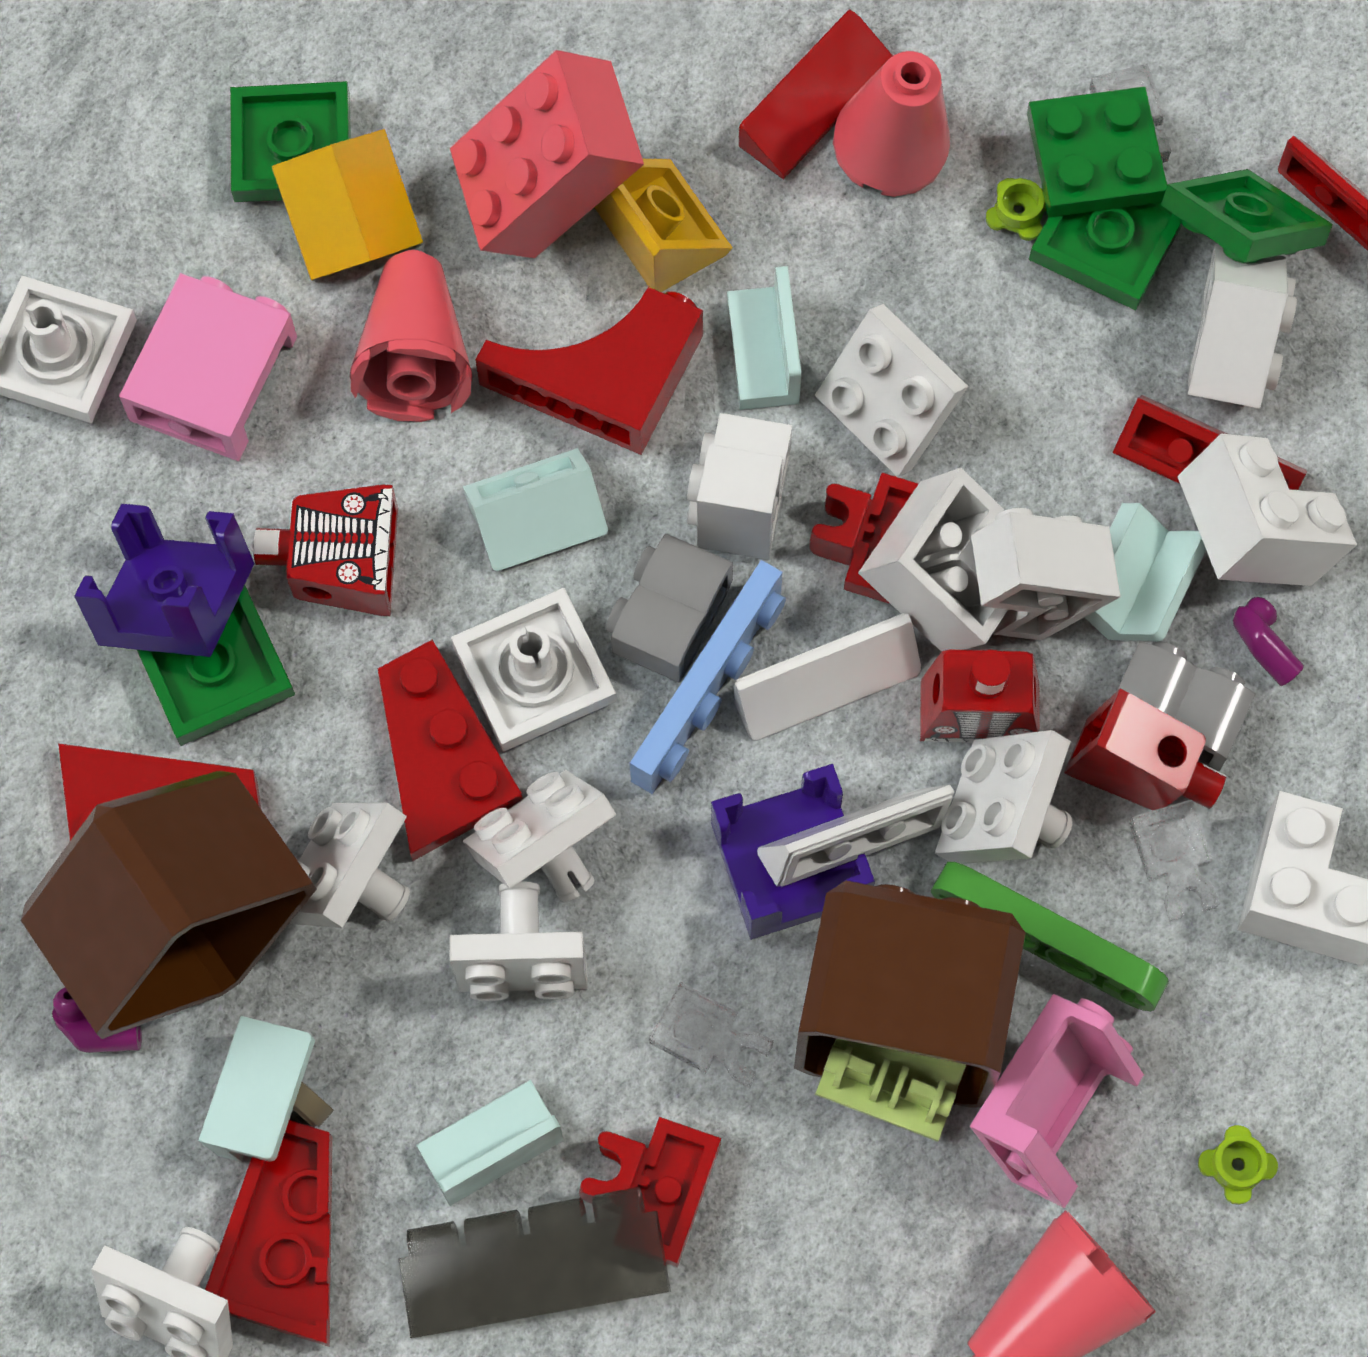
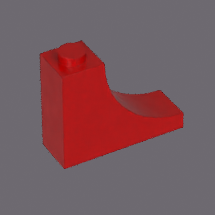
M648 287L639 302L621 321L596 337L575 345L548 350H529L504 346L486 340L475 359L479 385L642 455L703 337V310L697 308L691 299L680 293L668 291L664 294Z

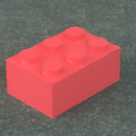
M555 50L450 148L480 251L536 258L644 165L611 61Z

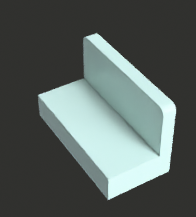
M788 266L775 267L774 287L727 291V309L740 410L795 405L800 402L801 366Z
M578 448L463 486L469 508L478 524L489 562L495 571H500L604 536L608 532L591 469Z
M1122 503L1110 527L1121 597L1084 618L1108 640L1159 642L1165 638L1206 548L1199 531H1168L1141 503Z
M241 1016L198 1141L217 1156L242 1162L244 1155L269 1162L274 1161L277 1158L315 1039L308 1032Z
M529 1080L416 1146L449 1206L561 1143L564 1139L561 1126L554 1115L551 1116L534 1084Z

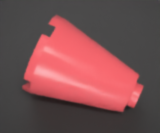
M914 51L895 54L886 61L840 111L835 124L833 146L838 164L852 182L862 188L865 184L882 190L881 195L896 197L918 192L932 183L940 173L949 154L950 134L941 74L935 62L928 56Z
M407 250L392 256L386 261L351 366L352 394L355 398L358 393L367 400V409L376 415L397 421L422 422L434 419V410L451 404L452 413L461 408L471 395L472 370L443 267L436 258L422 251Z
M1065 1210L1059 1217L1054 1218L967 1344L975 1354L972 1357H1083L1147 1322L1146 1320L1156 1311L1130 1279L1111 1261L1100 1245Z

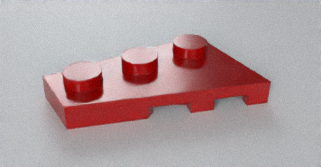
M433 639L377 668L403 814L407 816L404 822L412 861L473 829L475 824L486 814L499 808H506L508 810L523 799L521 791Z
M58 743L70 841L98 804L216 771L236 773L261 809L257 777L254 770Z
M289 1120L277 1158L271 1162L254 1157L251 1158L205 1288L206 1291L228 1300L230 1316L330 1347L332 1136L330 1132Z

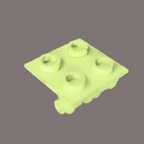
M836 1038L815 1095L938 1142L954 1103L966 1064Z

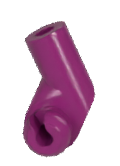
M1253 597L1247 602L1246 606H1239L1234 614L1233 626L1257 662L1279 686L1286 685L1303 670L1304 665L1269 627L1277 620V611L1274 606L1265 598Z
M66 988L59 990L55 994L53 999L54 1009L52 1011L53 1020L56 1027L77 1050L86 1053L140 1051L142 1043L141 1025L101 1039Z

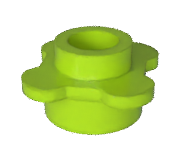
M1003 179L997 185V201L995 206L989 208L986 212L987 225L996 231L1007 229L1016 232L1025 241L1037 239L1042 230L1040 221L1044 212L1047 211L1042 188L1028 179ZM1023 206L1025 211L1017 213L1014 211V207Z
M1234 1125L1225 1131L1224 1140L1214 1150L1207 1149L1201 1153L1198 1159V1168L1204 1176L1213 1177L1223 1187L1224 1196L1228 1202L1241 1205L1250 1200L1252 1189L1260 1181L1271 1180L1276 1175L1278 1162L1273 1154L1266 1153L1262 1144L1252 1137L1248 1128ZM1240 1159L1244 1163L1243 1170H1235L1232 1167V1161Z

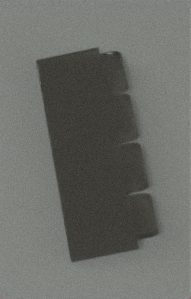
M640 1187L593 1195L592 1206L595 1222L592 1223L587 1221L585 1205L580 1197L529 1207L528 1221L530 1234L524 1235L521 1216L517 1209L465 1219L464 1233L467 1246L460 1247L459 1234L454 1221L408 1229L407 1246L409 1256L398 1258L410 1338L671 1292L658 1211L646 1213Z

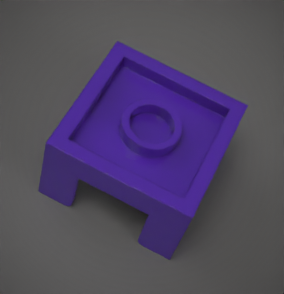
M121 503L112 521L111 530L125 561L107 597L105 598L102 591L98 589L93 577L89 575L83 577L74 595L98 646L211 657L255 564L234 513L207 512L205 520L216 544L164 540L149 507Z
M833 764L803 773L800 789L743 806L741 793L711 801V826L750 940L821 918L826 893L846 880L872 886L875 884L865 853L858 855L857 859L783 887L775 885L758 856L757 850L763 845L844 816L841 808L843 791Z

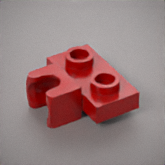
M881 473L873 499H871V494L840 484L834 483L827 486L825 512L832 517L842 520L844 523L836 527L816 524L811 532L809 548L813 554L849 566L844 582V590L890 604L858 572L919 483Z
M659 1117L648 1148L641 1142L608 1131L601 1132L598 1136L601 1154L617 1162L621 1169L612 1180L602 1181L591 1177L585 1178L580 1185V1197L588 1203L624 1215L614 1241L615 1246L678 1267L718 1155L721 1138Z

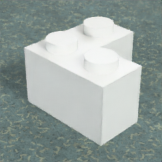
M1214 244L1202 296L1201 322L1188 373V395L1260 408L1265 389L1276 390L1283 354L1274 353L1279 332L1290 333L1297 305V297H1293L1296 279L1287 277L1286 257L1278 255L1260 259L1255 263H1242L1229 258L1223 252L1222 246Z
M725 413L719 414L716 434H704L699 464H693L688 485L687 501H690L687 524L697 526V547L765 560L770 559L791 451L792 425Z
M1220 434L1177 476L1218 580L1312 586L1357 546L1347 522L1346 513L1339 503L1336 493L1289 489L1278 464L1277 455L1272 449L1268 438Z
M962 468L920 481L858 574L901 614H909L913 626L941 652L949 649L964 650L984 645L1004 617L1007 609L981 606L971 535L995 521V516L1004 509Z
M1012 508L998 513L995 516V521L971 535L981 606L1007 609L993 635L1042 641L1121 597L1109 526L1083 523L1082 519L1078 516L1050 518L1033 515V512L1027 508Z
M1279 791L1266 814L1237 930L1361 966L1368 959V879L1329 868L1343 808Z

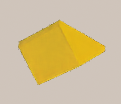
M385 129L334 143L271 166L311 280L423 243Z
M642 158L644 165L594 208L650 288L662 292L725 257L733 247L671 159Z

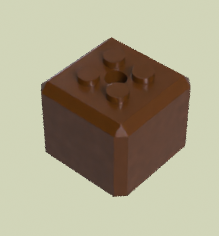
M216 771L96 805L26 901L21 922L96 1034L103 1039L218 998L233 989L244 980L317 888L236 773Z
M847 880L828 891L825 896L798 1031L794 1069L811 1076L822 1077L836 1038L966 1064L953 1105L981 1108L995 1087L1001 1073L1025 931L1012 913L982 908L969 900L953 897L937 899L917 895L909 889L896 885L881 884L872 886Z

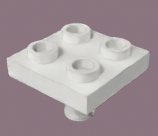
M21 276L0 323V395L92 424L137 321L133 309Z
M881 304L867 312L815 396L874 455L899 477L913 469L969 386L884 304Z
M565 588L554 591L451 637L453 648L503 752L617 702L616 692Z
M1053 730L974 740L972 747L962 761V776L952 804L942 818V833L935 854L949 862L963 864L1032 858L1037 841L1048 849L1059 847L1071 831L1072 817L1068 812L1051 805L1050 802L1071 741Z
M564 770L560 774L558 772H551L537 779L528 787L526 791L528 796L508 810L506 808H499L486 814L475 824L474 830L476 832L463 840L474 860L510 889L541 868L555 889L557 897L562 902L570 901L580 896L573 883H579L586 892L595 881L591 872H588L576 853L573 845L617 815L602 792L569 771Z
M387 802L332 803L330 807L322 810L309 828L308 838L310 842L298 861L317 890L289 924L343 928L357 902H360L376 913L383 921L389 922L396 918L405 907L409 899L410 890L407 886L399 884L379 870L378 866L407 816Z
M521 881L510 889L505 884L499 885L500 934L450 935V964L459 992H470V998L480 1001L503 1000L509 997V991L535 990V996L542 999H565L572 997L574 989H588L587 959L583 932L539 933L538 895L540 894V885Z
M183 1227L179 1234L181 1236L162 1270L104 1245L91 1270L101 1316L106 1318L105 1324L111 1330L135 1341L141 1340L144 1335L166 1345L165 1351L171 1357L229 1356L233 1348L228 1300L198 1287L214 1256L220 1250V1244L214 1238L198 1229Z

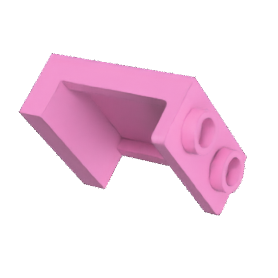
M180 273L119 395L129 421L239 461L249 442L244 425L282 346L292 348L297 339L291 313L273 299L258 296L253 300L234 293L228 285L218 279L204 276L198 280Z
M1053 994L972 1121L970 1128L1011 1182L1065 1208L1078 1185L1060 1162L1056 1153L1106 1075L1115 1076L1127 1083L1138 1086L1144 1074L1131 1055L1133 1047L1118 1035L1112 1025L1114 1017L1107 1010L1088 999L1081 998L1075 1004Z

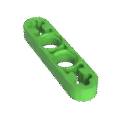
M949 861L945 863L931 888V894L937 899L947 897L961 898L972 901L982 908L1012 913L1025 931L1023 949L1134 1008L1148 1012L1154 1011L1169 983L1166 975L1150 963L963 864Z

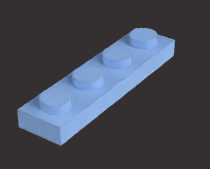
M763 560L759 562L630 762L632 783L653 794L663 778L671 782L679 773L689 753V749L684 747V744L695 727L702 731L708 727L720 707L722 698L717 696V693L729 676L737 680L748 665L754 652V647L749 645L760 626L769 630L779 617L786 602V598L781 595L782 571Z

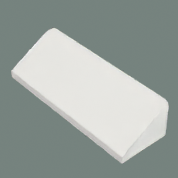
M902 613L737 679L734 687V704L749 737L752 740H760L917 677L921 672V663L913 624L909 614L904 615Z
M951 785L917 789L763 845L758 848L757 853L775 885L783 887L853 861L860 854L865 853V855H869L940 828L942 818L945 816L955 792Z

